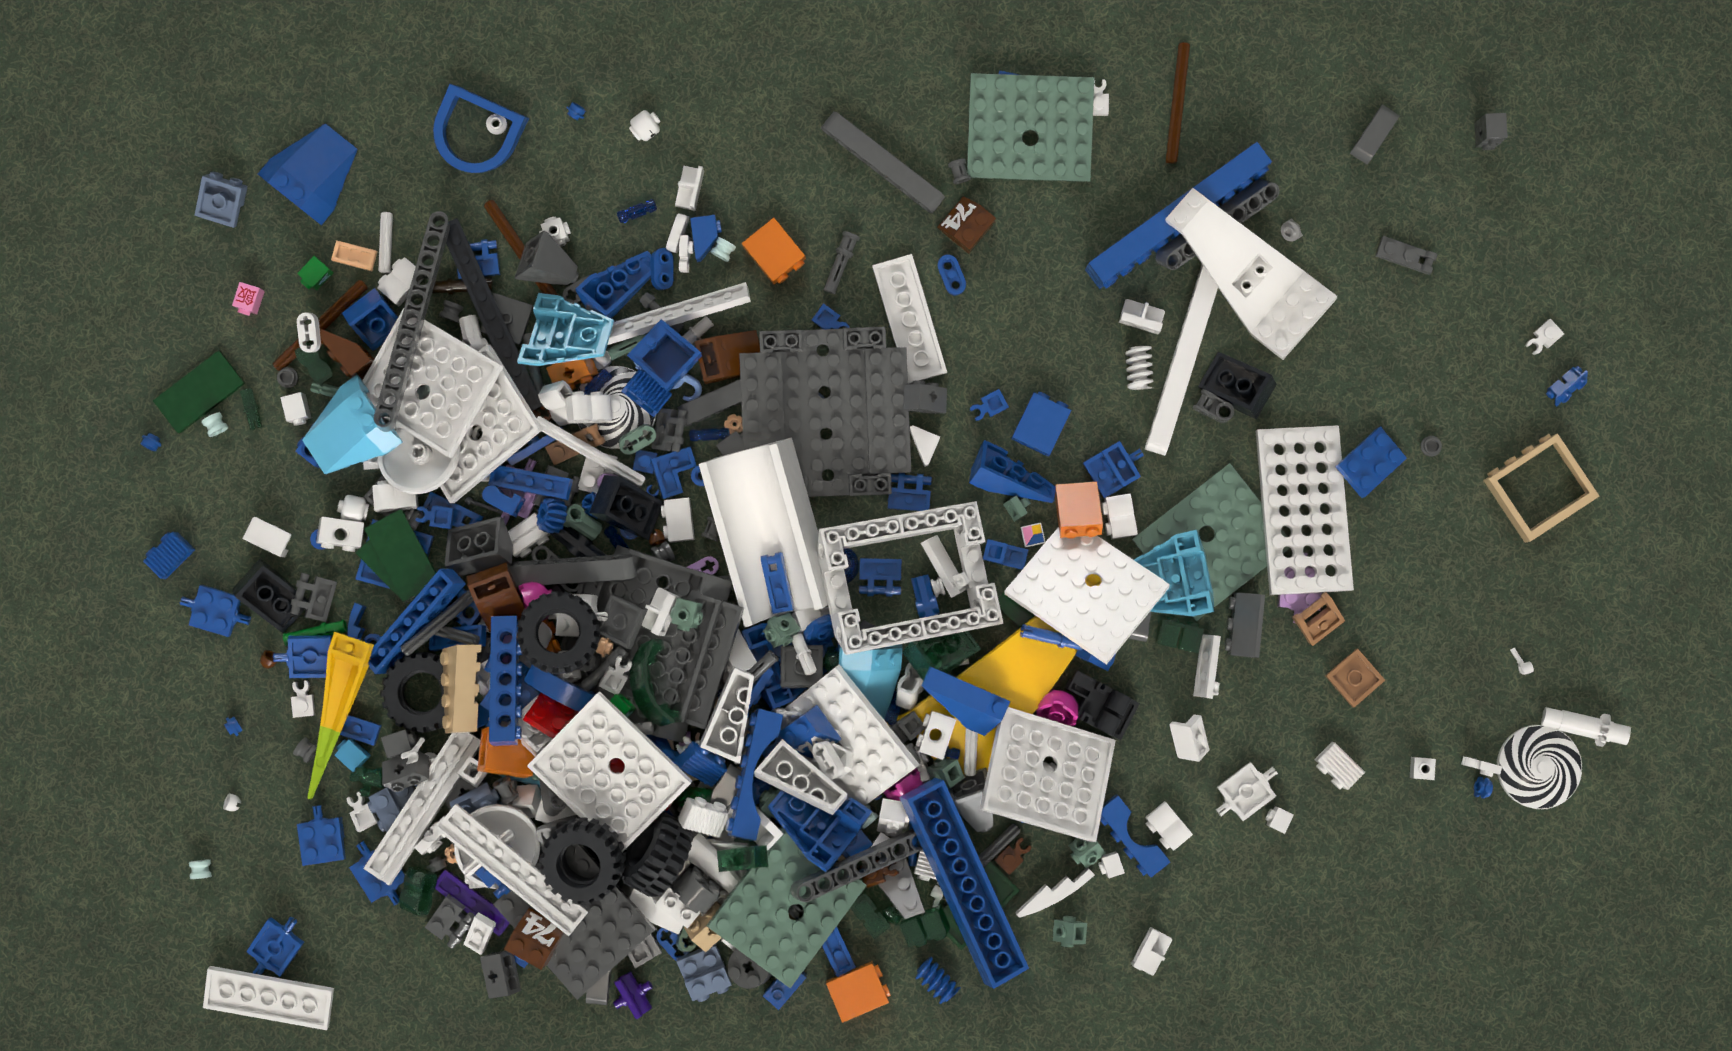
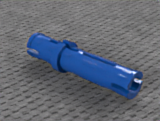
M1023 624L1021 627L1023 632H1020V637L1022 638L1025 637L1055 644L1059 648L1069 647L1080 651L1083 649L1059 632L1032 627Z

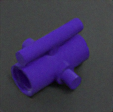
M631 971L614 981L621 994L619 999L613 1002L617 1009L622 1006H628L635 1019L640 1018L652 1009L650 1002L645 996L647 991L653 988L650 981L638 984Z

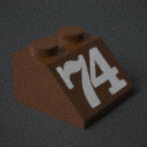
M963 196L937 228L969 254L993 226L996 218L981 205Z
M529 907L514 929L504 950L542 970L548 965L564 932L538 911Z

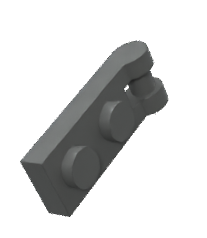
M1383 236L1375 257L1431 275L1433 270L1432 264L1433 261H1436L1438 254ZM1420 257L1425 258L1424 264L1418 263Z

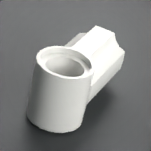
M468 315L459 319L463 336L462 342L477 351L488 344L487 340L482 338L476 315Z

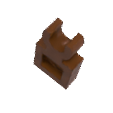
M1022 837L1017 839L1014 849L1008 845L994 859L1009 875L1024 861L1020 855L1031 850L1030 845L1025 849L1020 848V843L1024 840Z
M890 864L862 877L863 883L868 888L886 882V875L896 876L899 874V871L897 869L890 870V866L893 865Z

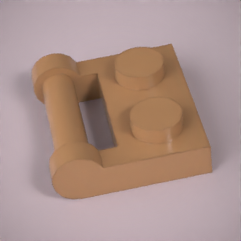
M1323 592L1317 601L1300 614L1296 613L1292 617L1308 643L1312 646L1345 621L1327 592ZM1326 604L1327 607L1323 611H1321L1314 618L1305 623L1304 620H1306L1308 617H1310L1313 613H1315L1317 610H1319L1322 606Z

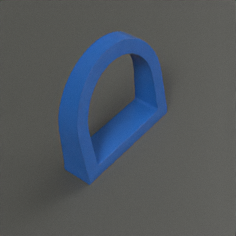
M449 84L434 122L435 144L444 160L456 169L470 173L488 172L501 166L509 159L529 118L457 85ZM459 97L512 121L501 149L493 158L485 162L469 163L463 161L449 147L446 128Z

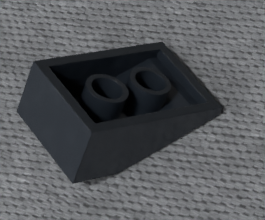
M1218 352L1198 388L1215 394L1220 399L1230 403L1235 410L1257 419L1277 384L1271 374Z
M604 475L589 513L608 524L649 540L664 502L621 476Z
M261 558L232 589L234 596L282 633L306 609L301 607L299 615L290 613L292 608L291 601L292 598H295L297 589ZM304 596L302 601L308 602L309 600Z

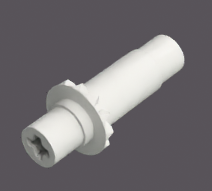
M1545 707L1541 720L1542 726L1593 738L1596 745L1601 747L1606 742L1627 745L1631 734V727L1612 722L1610 714H1602L1599 719Z

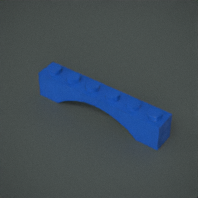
M757 709L750 715L749 725L751 730L750 734L746 735L744 746H747L745 755H742L740 760L742 772L741 776H737L735 788H738L737 795L732 798L730 808L733 809L732 817L728 818L726 824L728 836L750 841L757 840L761 819L753 800V774L762 752L771 741L779 736L783 714Z

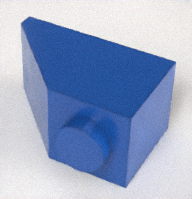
M715 215L690 218L697 262H701L716 243L719 237L718 233L722 232L720 220L716 221Z

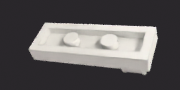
M938 535L922 542L921 545L950 597L952 598L967 590L966 586L970 583L965 572L958 573Z
M1201 634L1193 696L1213 699V695L1219 694L1220 683L1215 681L1221 636Z

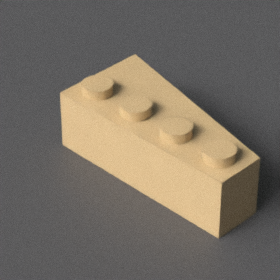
M455 645L442 649L440 655V662L443 665L441 684L444 686L442 706L445 713L442 725L445 733H470L477 731L478 703L474 701L479 692L476 674L477 671H480V662H477V652H481V645Z

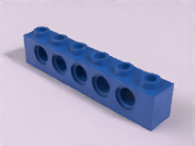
M439 569L374 645L368 665L375 674H386L389 667L395 665V661L402 659L405 654L401 651V646L435 619L466 584L453 569Z
M517 616L491 617L489 742L492 746L518 745V739L522 737L521 726H518V718H522V706L519 705V697H522V684H519V676L523 674L522 663H519V656L523 655L517 639V625L519 621ZM505 636H512V640L509 643H502ZM505 656H512V660L508 664H503L502 659ZM504 677H512V680L509 684H502V679ZM505 697H510L511 703L509 705H501ZM505 718H510V725L507 727H502V720Z

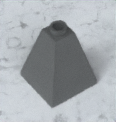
M542 231L526 242L514 278L523 281L566 286L570 283H575L579 273L577 272L578 266L548 232Z
M987 768L976 770L974 776L964 775V779L953 787L948 788L958 812L977 832H987L993 827V813L980 810L988 772Z

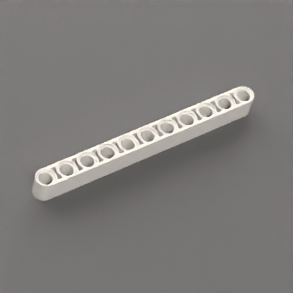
M1203 264L1199 271L1145 445V450L1164 456L1171 441L1218 286Z

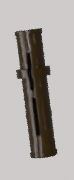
M452 278L435 281L432 293H448L449 295H453L454 292H468L463 280H453ZM492 278L486 279L490 290L493 291Z

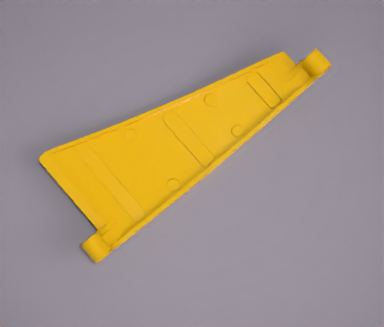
M1090 574L1085 578V583L1089 587L1099 586L1102 582L1101 578L1096 574ZM1034 616L1026 623L1028 626L1059 632L1037 616ZM1020 628L956 678L1009 700L1008 707L1033 714L1038 708L1040 701L1049 693L1073 659L1077 649L1069 647L1059 648L1055 644L1025 637L1022 638L1020 637V632L1023 631ZM930 695L911 710L890 718L886 723L888 726H891L912 711L917 714L922 722L926 714L930 715L931 710L953 718L955 717ZM956 719L944 757L957 759L965 775L966 728ZM997 726L985 736L978 733L976 770L987 768L988 771ZM936 728L932 729L929 733V737L932 740H938L941 736V731Z

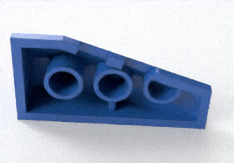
M646 251L627 259L624 263L608 267L607 270L598 274L594 273L585 279L575 290L586 310H593L612 319L651 278V254Z
M986 440L983 441L971 468L970 484L988 492L1011 496L1017 495V497L1053 503L1055 497V486L1036 472L1030 474L1023 467L1024 463L1020 460L1015 463L1006 456L1008 452L1003 448Z

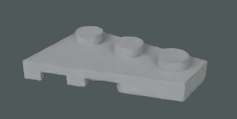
M901 859L896 864L890 866V870L897 869L899 874L896 876L886 875V882L880 883L878 886L885 892L901 915L907 919L925 911L907 859Z

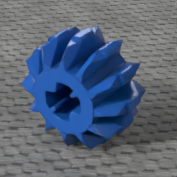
M545 498L540 503L538 515L536 516L539 530L546 533H559L560 529H563L567 516V506H565L564 501L556 498Z

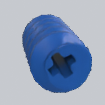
M929 957L916 970L918 973L915 979L923 977L921 985L929 984L927 991L935 990L933 997L941 996L939 1004H942L951 999L961 987L954 989L956 982L951 981L948 983L950 976H943L944 969L937 970L938 963L931 964L933 958Z

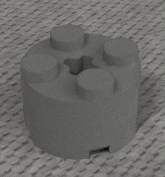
M697 866L686 870L673 885L672 891L674 894L677 891L681 894L679 900L695 913L701 911V916H704L720 898L721 895L718 890L720 886L713 879L708 881L703 876L704 872Z
M738 949L732 953L728 962V976L735 984L742 988L751 989L769 981L773 976ZM750 962H752V967H754L753 970H751V966L749 965Z

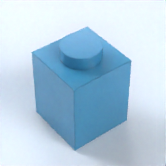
M354 739L343 740L336 749L338 751L335 754L352 772L358 771L371 756Z

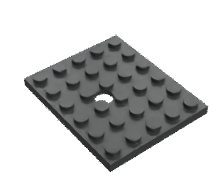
M572 844L566 849V861L574 873L586 878L595 877L600 873L601 866L582 844ZM539 862L535 867L540 870L543 864ZM618 885L599 901L594 900L591 904L586 905L583 901L580 903L589 912L569 936L565 933L563 934L547 965L577 1000L656 929ZM512 890L507 895L504 894L493 904L514 929L528 908H533Z

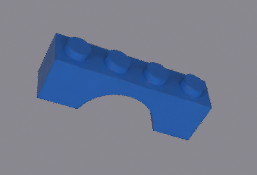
M1116 794L1103 804L1100 821L1104 826L1108 824L1113 831L1110 834L1117 843L1121 841L1125 845L1123 851L1130 859L1133 857L1139 863L1136 867L1143 876L1147 874L1151 878L1168 865L1170 861L1158 845L1143 846L1132 841L1127 832V821L1131 811Z

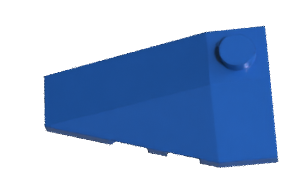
M929 667L921 685L951 715L958 719L965 728L983 736L987 735L1003 720L1010 703L1009 700L933 667Z

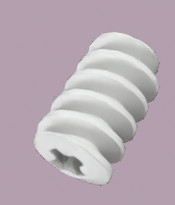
M1135 346L1125 352L1126 356L1131 357L1126 360V363L1132 365L1126 369L1127 372L1132 373L1127 376V380L1132 381V383L1127 385V388L1132 390L1152 388L1148 384L1152 383L1153 379L1147 378L1148 375L1153 374V371L1147 370V367L1152 366V363L1146 362V359L1152 357V355L1146 353V351L1152 349L1151 346Z

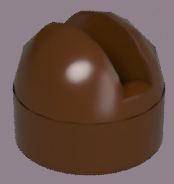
M655 529L656 533H651L648 540L650 546H656L666 541L661 530Z
M265 650L260 657V663L267 669L273 668L277 663L273 661L274 652L270 650Z

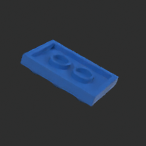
M1378 427L1335 467L1358 495L1364 498L1407 458L1382 427Z

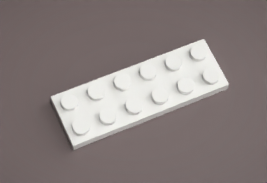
M912 254L872 265L896 347H907L908 384L913 383L915 380L922 381L947 373Z
M210 966L207 969L203 1008L327 1030L330 1024L334 988Z

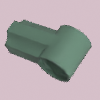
M574 504L567 508L566 522H564L563 526L574 528L590 540H594L600 534L602 524L587 515L580 505Z

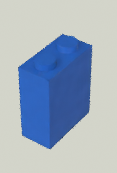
M1038 392V394L1033 393L1011 439L1049 457L1071 410L1067 409V404L1061 401L1055 403L1049 400L1050 396Z

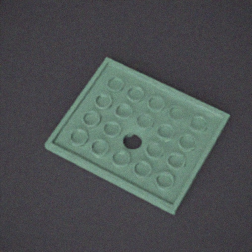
M971 73L967 156L968 175L971 178L1090 182L1095 77ZM1027 130H1033L1038 135V142L1033 146L1025 145L1022 140V135Z
M1230 463L1131 539L1144 555L1176 534L1197 530L1199 534L1201 527L1210 526L1214 530V538L1210 542L1201 540L1206 555L1211 579L1214 607L1267 567L1262 503ZM1281 529V534H1282L1284 537H1288V536L1285 534V532ZM1284 547V548H1283V553L1286 552V551H1287L1288 549H1290V548H1289V547ZM1205 614L1192 616V618L1198 621Z
M781 826L779 830L783 835L767 852L762 850L706 926L787 987L791 988L867 885L857 879L809 902H802L792 897L790 888L795 881L822 869L805 857ZM843 869L838 871V879L843 877ZM824 877L818 882L819 888L825 884ZM805 886L800 888V896H803L806 893ZM793 904H800L803 907V915L797 920L789 918L788 909Z

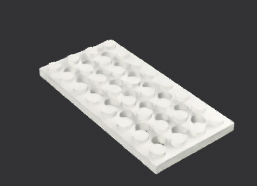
M1339 426L1256 430L1269 594L1285 595L1354 590L1344 478L1335 467L1342 461ZM1316 442L1323 444V453L1316 452L1314 448ZM1296 443L1304 447L1302 454L1295 452L1294 445ZM1275 444L1283 447L1284 452L1282 455H1277L1274 452ZM1317 463L1325 465V473L1322 474L1317 471ZM1297 464H1303L1305 466V474L1301 475L1297 473ZM1277 465L1284 466L1285 474L1283 476L1276 473L1275 468ZM1320 483H1324L1328 487L1326 494L1319 492L1318 485ZM1299 484H1304L1307 487L1306 495H1301L1298 492ZM1279 485L1287 488L1286 496L1278 494L1277 488ZM1322 503L1327 504L1330 508L1327 515L1320 511ZM1303 504L1309 508L1307 516L1302 515L1299 511L1300 506ZM1280 506H1286L1289 509L1287 517L1279 513ZM1323 524H1328L1331 527L1330 535H1325L1322 532ZM1303 525L1310 527V536L1302 534L1301 528ZM1283 526H1287L1291 530L1289 537H1284L1281 534ZM1325 545L1332 546L1333 554L1331 556L1324 553L1323 548ZM1304 546L1312 548L1313 554L1311 557L1304 555ZM1284 547L1292 549L1293 554L1291 558H1286L1283 555ZM1327 565L1334 567V576L1331 577L1326 574L1325 568ZM1307 566L1312 567L1315 571V575L1312 578L1305 574ZM1287 567L1294 570V577L1292 579L1287 578L1284 574Z

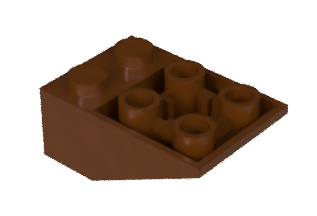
M320 329L321 345L323 344L326 348L328 347L326 352L334 361L336 360L342 364L340 369L347 377L353 378L355 375H359L362 380L375 360L367 349L357 343Z
M756 330L694 341L695 347L702 354L699 363L705 384L740 377L739 353H760V344Z
M507 562L467 577L468 588L489 632H491V617L517 616L519 620L521 619V613L526 608Z

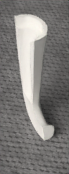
M698 833L691 842L692 847L688 853L687 860L731 893L741 879L701 833Z

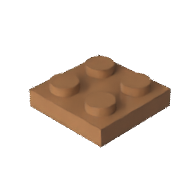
M1355 649L1325 675L1353 708L1385 681L1359 649Z

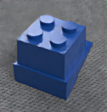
M661 319L627 356L665 391L669 392L698 362L702 354Z

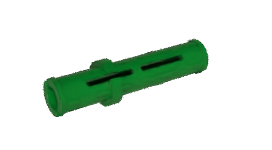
M344 619L328 624L323 622L319 626L283 633V642L285 646H288V636H332L334 632L347 633V623Z

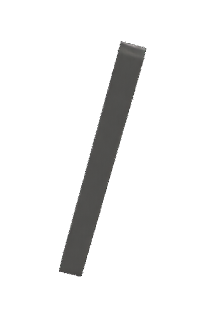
M441 211L432 213L429 218L376 406L374 422L382 432H389L396 425L450 230L447 215ZM439 220L445 222L441 227L435 226V223ZM432 240L440 241L436 246L429 245ZM427 259L434 260L433 264L429 266L424 265V262ZM423 278L429 280L426 285L418 284L419 280ZM416 298L423 299V302L421 304H413V301ZM412 317L418 319L413 325L407 323ZM404 338H412L411 343L402 344ZM399 357L407 358L404 364L396 363ZM393 377L401 378L398 384L391 383ZM390 396L396 398L393 404L385 403V400ZM388 416L390 421L387 424L379 423L382 417Z

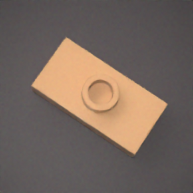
M336 240L331 261L373 271L378 251Z

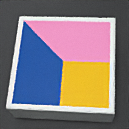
M1041 523L1020 527L1025 547L1045 543Z

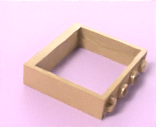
M1547 434L1540 438L1538 445L1526 447L1521 451L1523 455L1518 458L1515 456L1509 458L1504 462L1506 466L1500 470L1498 467L1487 473L1489 477L1483 480L1524 542H1531L1599 497L1558 434L1552 436ZM1554 445L1585 493L1529 529L1497 480L1549 446Z

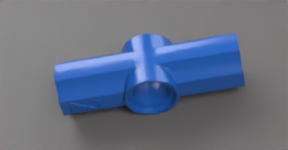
M923 575L912 578L911 582L916 597L915 604L919 618L938 615L940 612L936 597L932 592L929 576Z

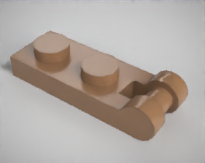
M597 423L572 433L573 436L593 447L606 442L598 431ZM587 434H591L593 438L592 441L588 440L586 436ZM558 440L545 446L554 465L580 454Z

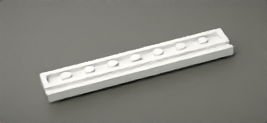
M452 733L429 767V779L421 782L416 787L363 869L384 881L387 885L392 884L415 849L414 847L419 843L460 780L457 774L469 756L474 758L480 749V739L471 733Z
M458 804L453 806L442 822L436 827L445 837L566 935L569 936L589 912L581 904H572L571 899L567 902L562 900V896L559 893L554 895L551 892L553 889L551 885L546 886L543 881L546 876L541 875L540 870Z

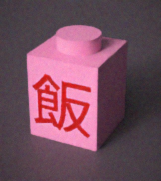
M239 282L232 306L238 309V313L250 316V313L257 314L264 290Z

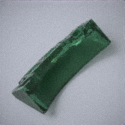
M652 639L641 644L633 657L630 668V687L634 701L644 716L654 724L664 727L682 722L680 711H672L669 709L668 704L658 705L656 702L647 665L657 663L656 656L664 650L662 639Z

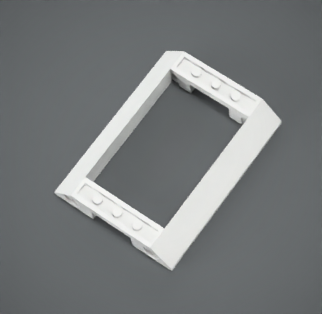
M977 501L819 529L817 555L834 635L845 655L1003 624L995 583L988 584L980 544L985 542ZM954 529L962 570L970 581L966 589L971 609L860 630L858 609L852 610L844 569L848 568L849 565L843 549Z

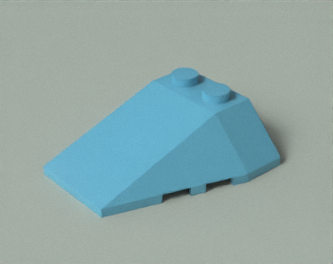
M538 293L533 309L536 322L529 344H522L517 360L518 364L542 366L604 356L614 323L613 319L593 310L588 311L581 308L577 303L572 304L565 301L559 295Z
M355 375L338 389L302 440L324 474L350 467V465L368 461V459L386 455L403 443L395 429L389 432H382L377 428L374 422L376 408L366 395L369 390L359 375ZM381 418L379 423L385 425L386 423Z
M1197 530L1176 534L1163 544L1154 547L1148 553L1134 559V561L1170 584L1169 589L1150 612L1185 616H1198L1214 612V595L1206 555Z
M902 644L845 655L840 647V666L885 721L901 671Z

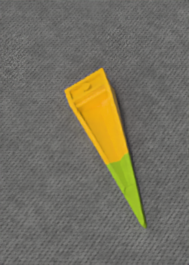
M334 632L327 654L322 716L308 799H312L368 670V662L374 646L339 632Z

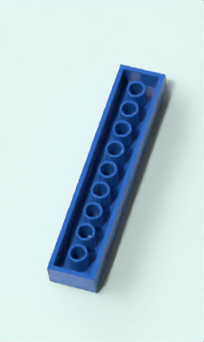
M1256 142L1193 188L1216 206H1219V203L1223 205L1236 194V191L1240 193L1253 182L1252 179L1257 181L1262 178L1269 170L1268 166L1272 161L1259 143ZM1190 190L1088 263L1085 271L1099 289L1102 287L1107 289L1112 286L1118 279L1117 276L1121 274L1124 277L1133 270L1134 264L1138 262L1141 265L1149 259L1152 251L1157 253L1160 248L1169 242L1170 238L1173 240L1181 234L1169 225L1165 219Z
M934 778L900 796L901 803L984 984L994 989L1029 969L944 780Z

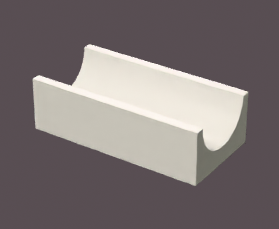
M792 437L700 463L701 475L739 606L744 607L742 615L744 626L754 625L775 615L778 616L807 608L818 610L827 606L828 602L817 555L819 533ZM782 552L794 610L773 614L761 565V556H774L775 553ZM776 564L770 565L771 571L777 570Z

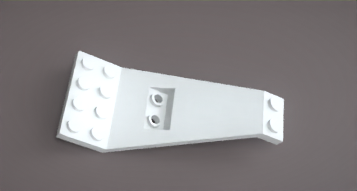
M1194 188L1190 190L1165 219L1169 225L1180 232L1251 336L1282 360L1285 359L1337 299V296ZM1262 268L1264 272L1257 273V269ZM1250 284V288L1245 289L1243 285Z

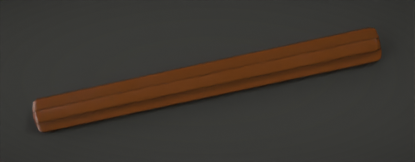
M1184 42L1179 43L1166 152V163L1176 164L1178 159L1190 44Z
M489 200L484 204V208L518 258L521 259L525 245L495 201ZM535 282L543 294L558 295L551 284Z
M358 280L318 319L319 328L325 330L367 290V285L362 280ZM299 339L273 362L272 365L275 369L280 371L287 367L303 351L300 348ZM313 340L307 341L306 345L309 346Z

